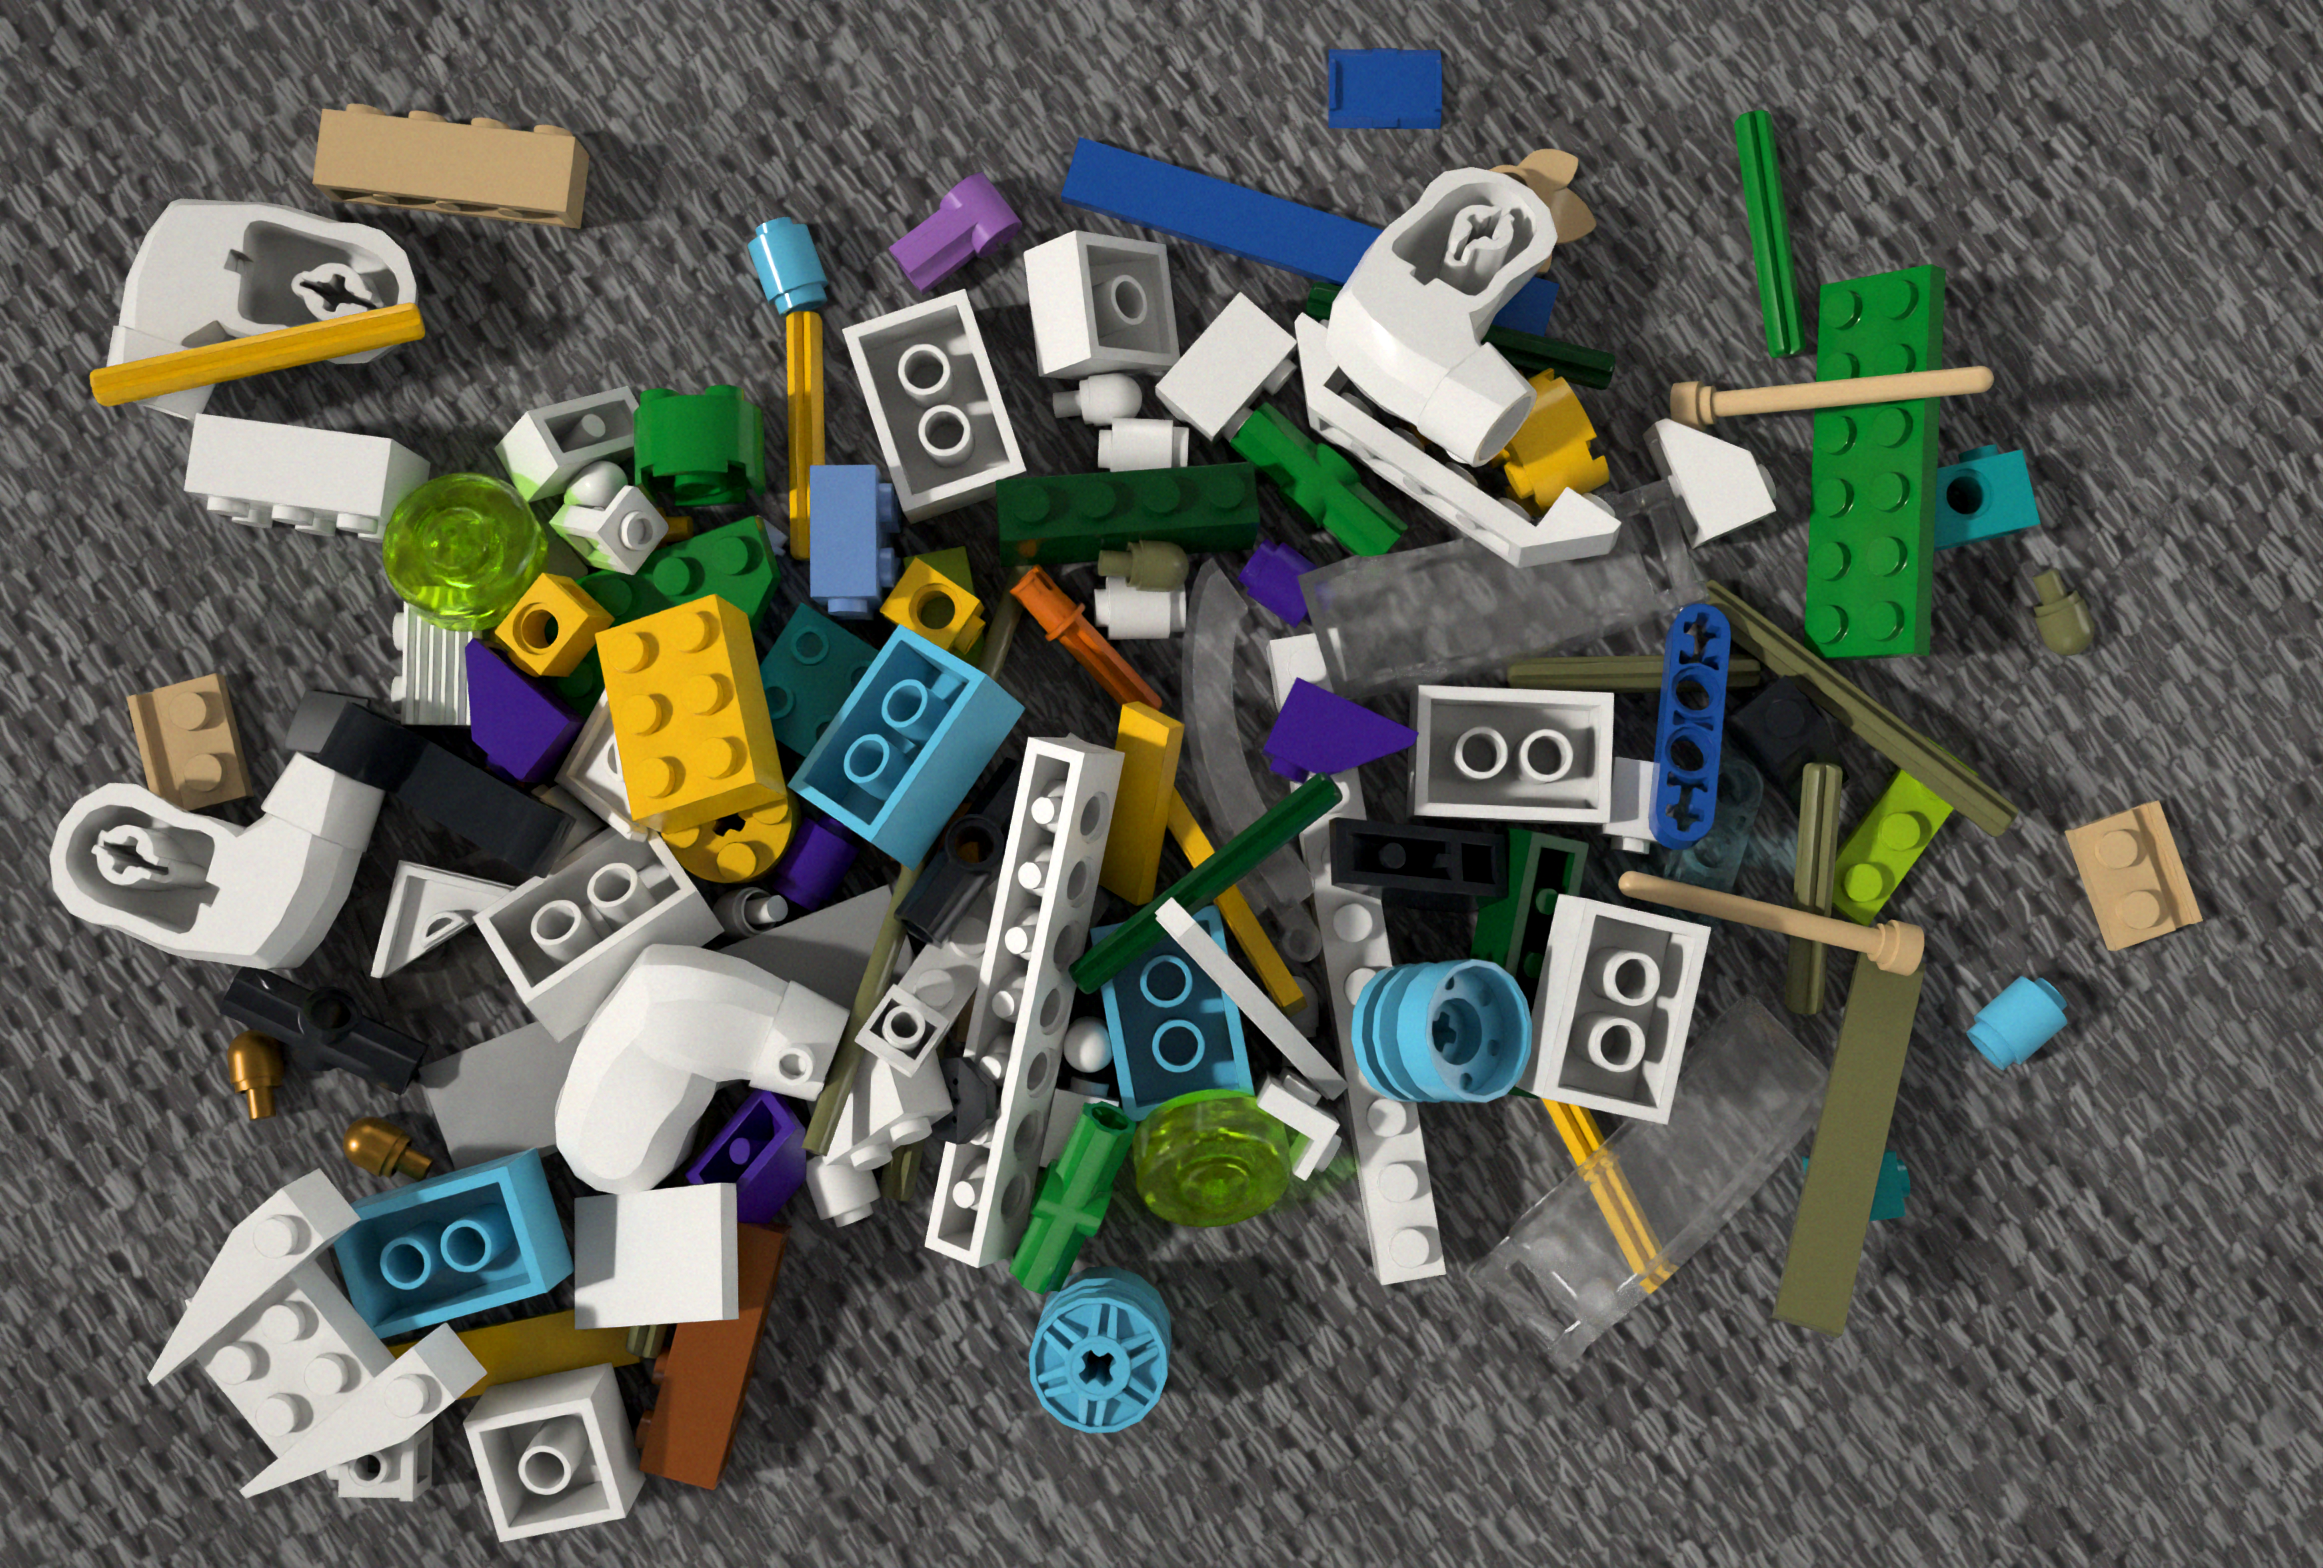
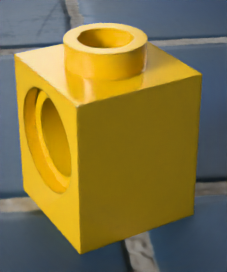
M915 557L879 610L886 619L895 625L901 624L952 655H954L956 650L966 654L977 641L986 625V622L979 618L985 609L979 599L917 557ZM938 597L951 600L955 605V615L946 627L930 629L923 625L921 614L927 602Z
M542 572L494 633L511 648L507 653L510 660L527 674L533 677H540V675L569 677L596 644L595 633L607 630L615 621V618L571 577ZM554 616L558 623V635L556 640L549 645L545 638V626L547 621Z

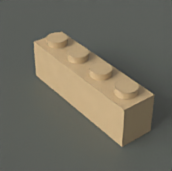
M348 104L346 105V111L322 109L312 184L335 202L580 229L590 155L569 130L557 126L536 125L534 132L510 130L508 124L490 118H473L471 125L448 123L445 117L427 111H411L408 118L386 116L384 111L373 106Z

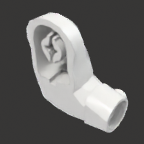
M1475 167L1445 171L1428 185L1418 202L1411 209L1392 222L1371 244L1332 304L1325 348L1362 394L1384 411L1416 425L1421 435L1446 449L1451 458L1461 463H1468L1475 468L1489 462L1508 444L1528 418L1537 398L1536 390L1490 342L1482 345L1481 340L1485 337L1495 315L1532 279L1549 258L1558 238L1550 209L1532 189L1503 173Z
M178 199L170 202L146 234L126 278L119 325L113 326L106 367L408 302L414 303L418 307L419 293L406 252L382 230L359 223L338 222L286 205L265 202ZM400 344L327 360L335 364L368 363L381 359ZM216 384L133 401V403L195 421L196 413H203Z
M297 751L261 805V809L266 812L265 815L250 826L244 827L214 817L193 814L138 784L108 783L76 801L60 822L49 855L53 890L69 913L88 922L117 929L169 954L188 959L264 970L297 968L304 963L324 940L346 901L362 852L367 850L386 791L345 776L324 765L316 757Z
M652 944L642 951L613 991L596 1010L585 1028L567 1080L560 1091L555 1107L557 1148L573 1174L598 1191L624 1195L650 1190L671 1176L692 1154L701 1117L721 1081L735 1079L751 1080L749 1084L751 1087L815 1102L845 1028L850 1010L793 980L787 983L744 959L696 946Z

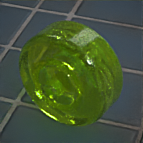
M458 472L443 475L422 484L401 501L395 509L391 521L388 522L383 535L382 560L385 573L391 585L411 610L421 619L431 625L449 631L474 632L500 625L542 572L547 573L549 545L540 520L517 489L502 479L488 474Z
M1207 1089L1194 1091L1162 1103L1153 1109L1145 1120L1141 1121L1133 1137L1132 1157L1135 1184L1141 1201L1151 1212L1166 1221L1196 1228L1228 1226L1261 1214L1281 1198L1291 1179L1292 1162L1284 1122L1259 1108L1256 1103L1258 1097L1236 1090Z

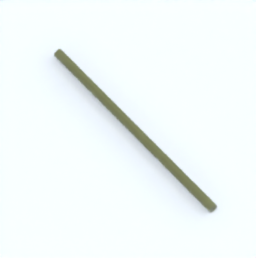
M1035 565L1011 568L975 667L987 674L996 683L998 682L1024 609L1015 597H1012L1009 590ZM945 827L914 872L903 865L801 1148L825 1157L828 1155L865 1052V1048L856 1043L855 1038L884 998L908 932L904 926L894 919L893 914L934 858Z

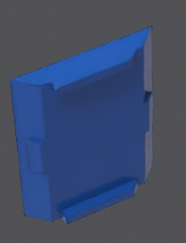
M1372 48V50L1329 49L1328 128L1440 129L1442 111V62L1440 50H1397V48Z

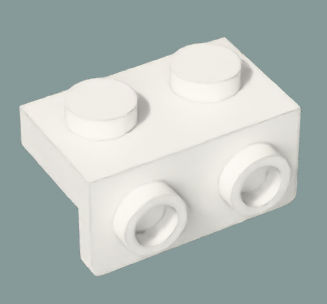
M1285 1066L1279 1075L1265 1067L1253 1086L1257 1106L1300 1132L1287 1153V1157L1293 1174L1306 1181L1314 1168L1323 1172L1334 1158L1342 1141V1138L1336 1135L1340 1124L1331 1107L1319 1100L1322 1095L1315 1090L1316 1088L1307 1078Z

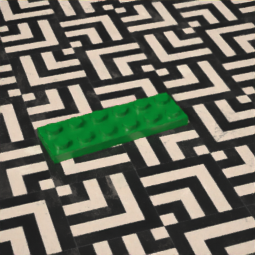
M1928 264L1820 285L1816 382L1942 370L1946 269ZM1940 397L1815 408L1804 647L1823 661L1929 656Z

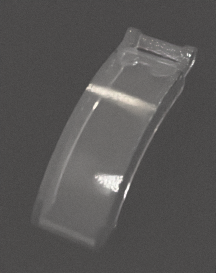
M1656 481L1622 494L1619 491H1610L1597 496L1614 510V518L1622 522L1616 544L1609 554L1517 568L1472 537L1391 554L1367 557L1356 555L1297 576L1334 694L1347 700L1415 689L1418 685H1434L1465 678L1575 647L1675 612H1681L1685 607L1692 604H1706L1711 600L1705 581L1697 580L1671 506L1676 497L1670 481ZM1638 513H1647L1672 585V589L1658 594L1653 592L1628 517ZM1544 516L1532 518L1530 523L1537 527Z
M1211 558L1201 565L1191 594L1182 650L1180 696L1182 723L1185 724L1184 741L1191 773L1208 821L1223 847L1268 811L1257 791L1245 760L1238 734L1233 702L1232 666L1235 636L1243 628L1244 622L1242 618L1247 615L1248 606L1214 559ZM1287 843L1237 881L1235 885L1254 915L1258 916L1266 910L1279 928L1276 937V945L1279 951L1287 958L1298 962H1307L1314 959L1320 953L1322 936L1299 903L1313 893L1315 880L1289 843Z
M1748 991L1701 1034L1695 1045L1682 1059L1668 1125L1629 1117L1581 1165L1520 1217L1510 1228L1508 1236L1474 1266L1469 1277L1483 1291L1490 1288L1549 1348L1547 1356L1560 1369L1569 1367L1583 1354L1591 1343L1641 1303L1685 1264L1769 1178L1819 1117L1830 1072ZM1517 1260H1520L1578 1321L1566 1329L1511 1274L1508 1268Z

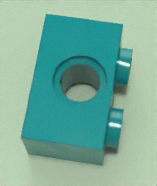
M1996 444L1978 447L1958 454L1959 464L1937 468L1934 552L2018 534L2041 524L2022 449L1999 454ZM1949 485L1959 488L1965 494L1967 499L1965 514L1957 513L1949 506L1946 498Z

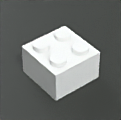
M612 1362L490 1386L463 1422L499 1542L626 1518L646 1480L644 1472L638 1470L640 1457L637 1448L634 1447L635 1440Z

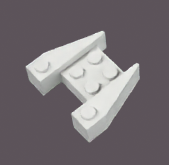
M320 1168L282 1187L232 1230L147 1377L154 1386L197 1359L277 1456V1460L239 1490L245 1499L407 1441L487 1374V1371L446 1322L396 1360L314 1259L361 1220Z

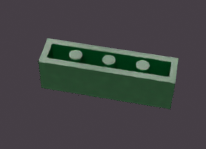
M1253 462L996 480V513L1001 568L1098 561L1100 550L1127 551L1129 542H1139L1140 539L1173 542L1180 546L1186 554L1250 550L1254 547L1260 525Z
M1496 826L1494 834L1505 835L1508 898L1479 909L1470 959L1496 963L1513 976L1527 999L1531 1016L1558 894L1579 897L1589 843L1534 831ZM1516 1084L1507 1093L1509 1095L1539 1099V1096L1516 1087Z

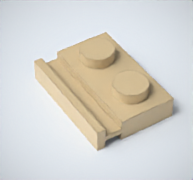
M214 673L157 688L153 692L146 694H135L126 697L149 791L191 813L254 797L224 675Z
M2159 800L2149 801L2134 808L2123 810L2065 831L2108 950L2117 951L2175 931L2176 928L2203 921Z

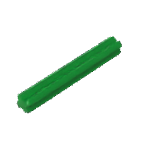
M1766 110L1750 111L1739 115V118L1735 121L1734 128L1769 355L1772 358H1790L1801 354L1805 350L1806 340L1772 117Z

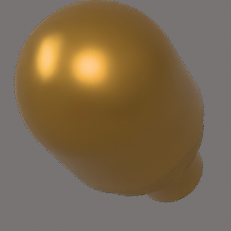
M256 1029L244 1031L233 1039L228 1048L227 1061L230 1083L235 1087V1094H246L250 1121L276 1117L273 1089L283 1086L282 1077L285 1076L280 1044L276 1038Z
M363 1117L356 1120L348 1127L343 1137V1150L349 1161L378 1177L384 1175L391 1179L398 1171L416 1181H422L426 1178L434 1163V1159L410 1148L413 1138L406 1135L405 1130L378 1117Z

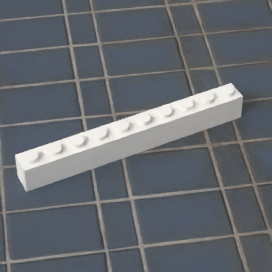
M1334 630L1269 641L1266 650L1278 715L1297 677L1346 699ZM1358 768L1331 777L1342 792V801L1299 834L1340 1076L1350 1085L1343 1091L1373 1267L1381 1285L1444 1275L1446 1274L1417 1104L1416 1102L1390 1100L1371 1087L1357 1065L1351 1040L1353 1010L1363 987L1380 970L1392 967L1381 900L1331 885L1329 820L1334 817L1367 820ZM1289 781L1291 793L1301 786Z

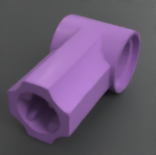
M983 172L970 175L959 182L945 195L940 203V210L888 248L902 271L922 295H925L975 256L981 259L993 254L999 249L996 245L998 241L1001 240L1005 245L1014 238L1022 227L1020 219Z

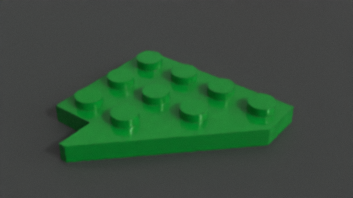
M753 515L652 552L635 575L604 569L577 579L575 582L615 618V621L608 629L712 594H717L747 613L753 638L782 578L763 518ZM554 616L547 621L545 626V638L549 645L556 640L558 635V623ZM597 643L569 677L548 676L552 690L587 720L606 688Z

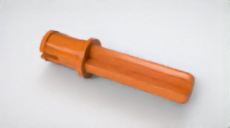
M1040 564L1035 565L1009 590L1012 597L1014 596L1048 632L1045 635L1047 641L1050 642L1057 638L1121 707L1123 704L1139 701L1157 711L1163 706L1161 698L1081 614L1086 606L1082 602L1076 605L1053 582V579L1043 570Z

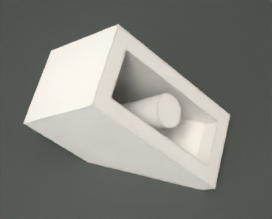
M625 386L529 410L494 450L525 504L566 492L567 485L590 463L606 460L617 465L634 455L633 413L639 407V404L629 387Z
M1667 418L1654 423L1642 435L1692 549L1756 523L1776 511L1772 501L1776 498V489L1772 477L1764 465H1756L1750 451Z

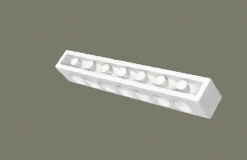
M1028 737L963 1057H970L996 1084V1119L967 1144L956 1145L946 1141L925 1241V1247L976 1268L1012 1257L1015 1248L1021 1240L1023 1230L1026 1229L1063 1052V1043L1067 1033L1076 990V983L1072 980L1068 968L1084 952L1125 757L1124 752L1073 738Z

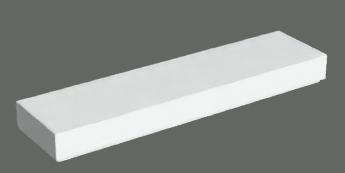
M1172 897L1155 912L1157 915L1155 919L1327 1100L1330 1098L1334 1101L1350 1086Z

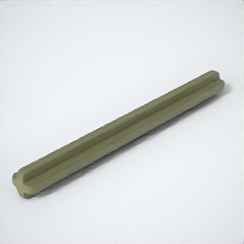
M1711 579L1705 583L1693 598L1691 605L1708 604L1716 607L1725 615L1730 624L1731 640L1778 676L1786 674L1803 695L1988 835L1997 838L2012 825L2019 813L2016 805L1717 580Z

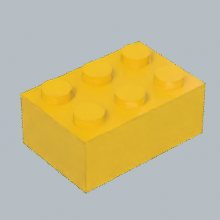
M712 594L595 633L633 822L669 835L788 797L747 613L719 595Z

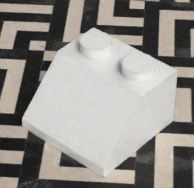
M1074 230L1024 252L1040 377L1087 380L1089 376L1111 373L1131 375L1170 370L1178 362L1180 352L1166 244Z

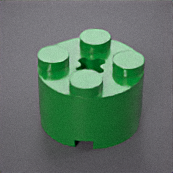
M714 385L705 389V395H680L677 391L664 388L649 389L640 393V406L633 413L635 487H638L649 501L657 502V491L674 494L675 506H727L746 502V490L753 488L758 497L765 493L764 416L759 407L744 401V390L733 385Z

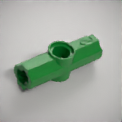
M1267 401L1254 411L1230 441V446L1248 462H1253L1254 467L1278 487V495L1293 511L1297 507L1303 510L1299 514L1301 518L1316 528L1322 526L1343 547L1345 546L1362 564L1364 563L1371 570L1409 527L1360 484V476L1342 456L1323 443H1318L1317 445L1313 443Z
M1104 1101L1093 1104L1084 1102L1058 1160L1052 1158L1048 1163L1030 1210L1032 1216L1026 1229L1023 1230L1021 1240L1015 1248L1010 1262L1009 1272L1020 1281L1022 1287L1041 1295L1049 1291L1060 1292L1086 1236L1093 1238L1111 1199L1114 1187L1112 1181L1125 1159L1136 1130V1123L1129 1119L1121 1108Z

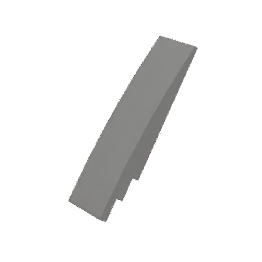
M887 884L715 952L744 959L787 983L793 980L851 1011L893 896V889L890 884ZM907 932L886 993L893 983L898 986L918 957L909 932ZM536 1021L418 1068L455 1170L537 1148L540 1158L559 1151L556 1143L555 1107L588 1023L557 1043L539 1021ZM745 1079L721 1081L717 1090Z

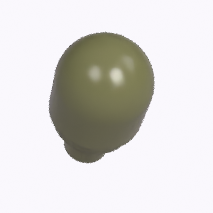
M1140 539L1139 542H1129L1127 551L1100 550L1098 573L1099 576L1125 577L1126 586L1136 588V591L1170 592L1176 590L1185 582L1189 573V560L1184 550L1173 542Z
M2057 568L2048 569L2034 575L2032 579L2042 602L2033 606L2036 613L2033 617L2044 644L2052 652L2062 656H2072L2083 652L2090 646L2095 635V625L2085 599L2079 596L2077 590L2066 591Z

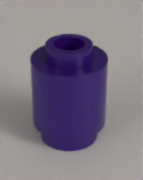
M1267 538L1259 546L1237 578L1238 581L1249 588L1246 593L1248 596L1294 629L1297 628L1303 619L1314 626L1335 596L1326 589V586L1332 579L1329 574L1284 542L1277 546Z
M824 812L818 822L805 817L788 851L774 868L779 874L772 887L799 905L816 912L823 900L830 902L861 851L859 847L851 843L856 833Z

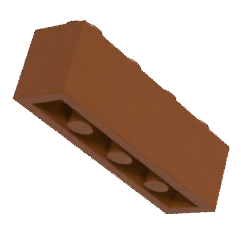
M771 1220L768 1224L737 1222L739 1319L678 1323L672 1346H662L652 1375V1384L661 1386L655 1409H645L635 1437L634 1447L644 1449L638 1468L639 1471L710 1490H715L725 1477L792 1226Z

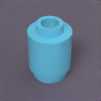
M781 217L758 226L755 229L757 237L749 242L747 247L768 304L776 305L780 317H787L791 312L809 311L825 304L828 299L823 288L828 285V281L807 225L793 224L790 217Z
M2020 976L1974 1016L1976 1024L1966 1033L1974 1046L1993 1065L2001 1070H2005L2013 1062L2019 1065L2022 1064L2067 1025V1019L2062 1013V1010L2067 1007V1003L2062 995L2043 978L2039 977L2032 982L2026 977Z

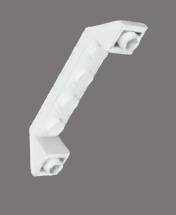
M1303 312L1295 320L1298 358L1309 425L1312 431L1517 568L1609 554L1616 544L1622 522L1614 518V510L1596 495L1584 493L1581 496L1569 487H1566L1538 526L1535 527L1530 523L1531 517L1521 506L1503 497L1496 501L1478 489L1476 479L1461 466L1452 462H1447L1445 466L1424 453L1425 448L1423 444L1408 431L1399 427H1395L1391 431L1374 420L1371 410L1357 397L1349 393H1342L1341 396H1338V392L1349 378L1325 348L1329 321L1323 319L1318 323Z
M1071 732L1066 737L1083 741ZM1000 875L990 886L985 887L942 949L926 944L898 986L893 983L855 1038L856 1043L911 1079L941 1043L977 990Z

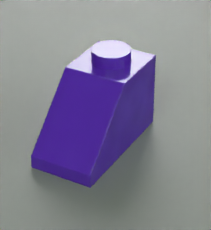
M472 638L465 647L472 740L489 754L484 760L486 765L504 780L512 784H516L518 781L544 783L570 752L587 719L538 677H533L516 666L508 657V651L499 643Z
M1297 677L1287 695L1261 755L1273 760L1269 768L1271 772L1296 784L1303 785L1309 777H1313L1317 773L1325 772L1330 777L1406 750L1414 745L1419 732Z
M756 1088L684 1174L692 1186L713 1183H736L737 1222L768 1224L806 1179V1150L801 1148L805 1138V1128L780 1093Z

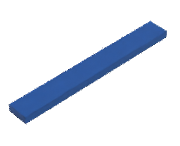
M1079 137L1061 194V201L1063 203L1340 287L1345 285L1366 250L1384 231ZM1533 276L1495 315L1491 324L1544 337L1560 284Z

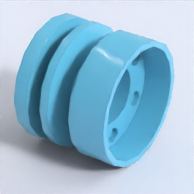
M1478 959L1451 960L1437 964L1429 962L1407 963L1380 970L1363 987L1353 1010L1351 1040L1357 1065L1368 1083L1390 1100L1417 1103L1423 1101L1431 1103L1441 1101L1486 1103L1506 1095L1521 1079L1531 1054L1533 1025L1526 997L1514 977L1496 963Z
M1115 1266L1088 1267L1067 1277L1060 1292L1053 1291L1047 1297L1029 1352L1030 1382L1042 1406L1063 1425L1086 1433L1117 1432L1141 1421L1159 1401L1168 1376L1172 1343L1170 1314L1159 1292L1140 1275ZM1092 1350L1098 1357L1104 1356L1109 1352L1112 1355L1110 1365L1107 1366L1101 1359L1091 1364L1087 1361L1089 1351Z

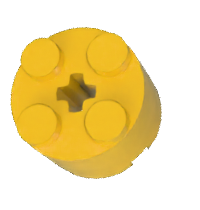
M1552 368L1527 380L1537 392L1535 405L1515 436L1493 459L1487 462L1492 469L1503 465L1511 484L1505 487L1508 499L1521 506L1530 517L1534 515L1536 518L1547 514L1566 487L1582 496L1584 493H1588L1608 483L1610 479L1605 456L1603 455L1592 460L1588 450L1591 448L1590 440L1596 438L1597 435L1586 412L1564 378L1560 376L1554 380V369Z
M783 775L788 797L738 812L739 817L746 821L741 831L729 829L725 833L727 822L719 818L669 835L661 832V836L676 860L684 868L700 878L720 883L740 884L754 882L776 872L774 868L788 851L797 830L802 824L800 804L795 791L787 786L789 780Z

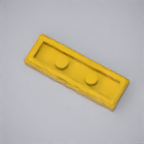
M1139 701L1122 705L1115 750L1124 752L1125 757L1098 881L1099 885L1136 906L1151 902L1153 899L1185 724Z

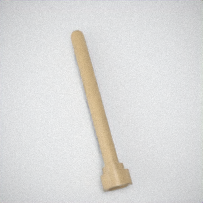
M1973 366L1717 392L1715 386H1704L1702 381L1674 383L1672 386L1670 411L1672 421L1704 432L1707 425L1717 424L1719 417L1982 393L1991 388L1994 376L1992 371L1985 366Z
M1636 871L1625 872L1619 879V889L1628 897L1867 953L1870 961L1877 963L1879 969L1905 976L1913 974L1921 961L1924 951V933L1922 928L1918 925L1897 920H1890L1886 924L1878 923L1873 928Z

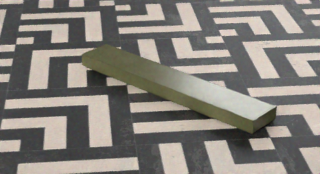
M1858 952L1772 1318L1835 1338L1843 1335L1925 973V963L1920 962L1913 974L1905 976L1879 969L1876 962L1869 960L1867 953Z

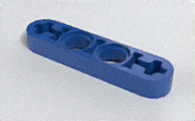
M1692 604L1685 607L1670 625L1665 643L1648 820L1649 829L1654 838L1663 846L1673 850H1686L1695 846L1712 828L1715 818L1731 630L1725 615L1716 607L1708 604ZM1693 624L1702 626L1703 636L1712 638L1709 639L1701 650L1699 663H1688L1694 655L1695 639L1694 636L1685 633L1690 630ZM1683 681H1694L1701 684L1709 695L1708 707L1703 710H1691L1683 706L1677 698V684ZM1678 741L1694 743L1703 754L1704 763L1702 768L1697 771L1680 769L1671 758V745ZM1681 788H1693L1686 796L1685 814L1687 817L1696 819V822H1692L1683 832L1677 830V820L1666 816V814L1670 813L1678 804Z

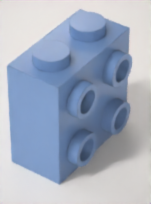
M810 465V597L828 614L836 615L837 622L865 624L875 622V612H880V608L902 578L901 559L895 558L894 549L890 548V533L901 532V504L898 495H894L893 483L886 482L876 465Z

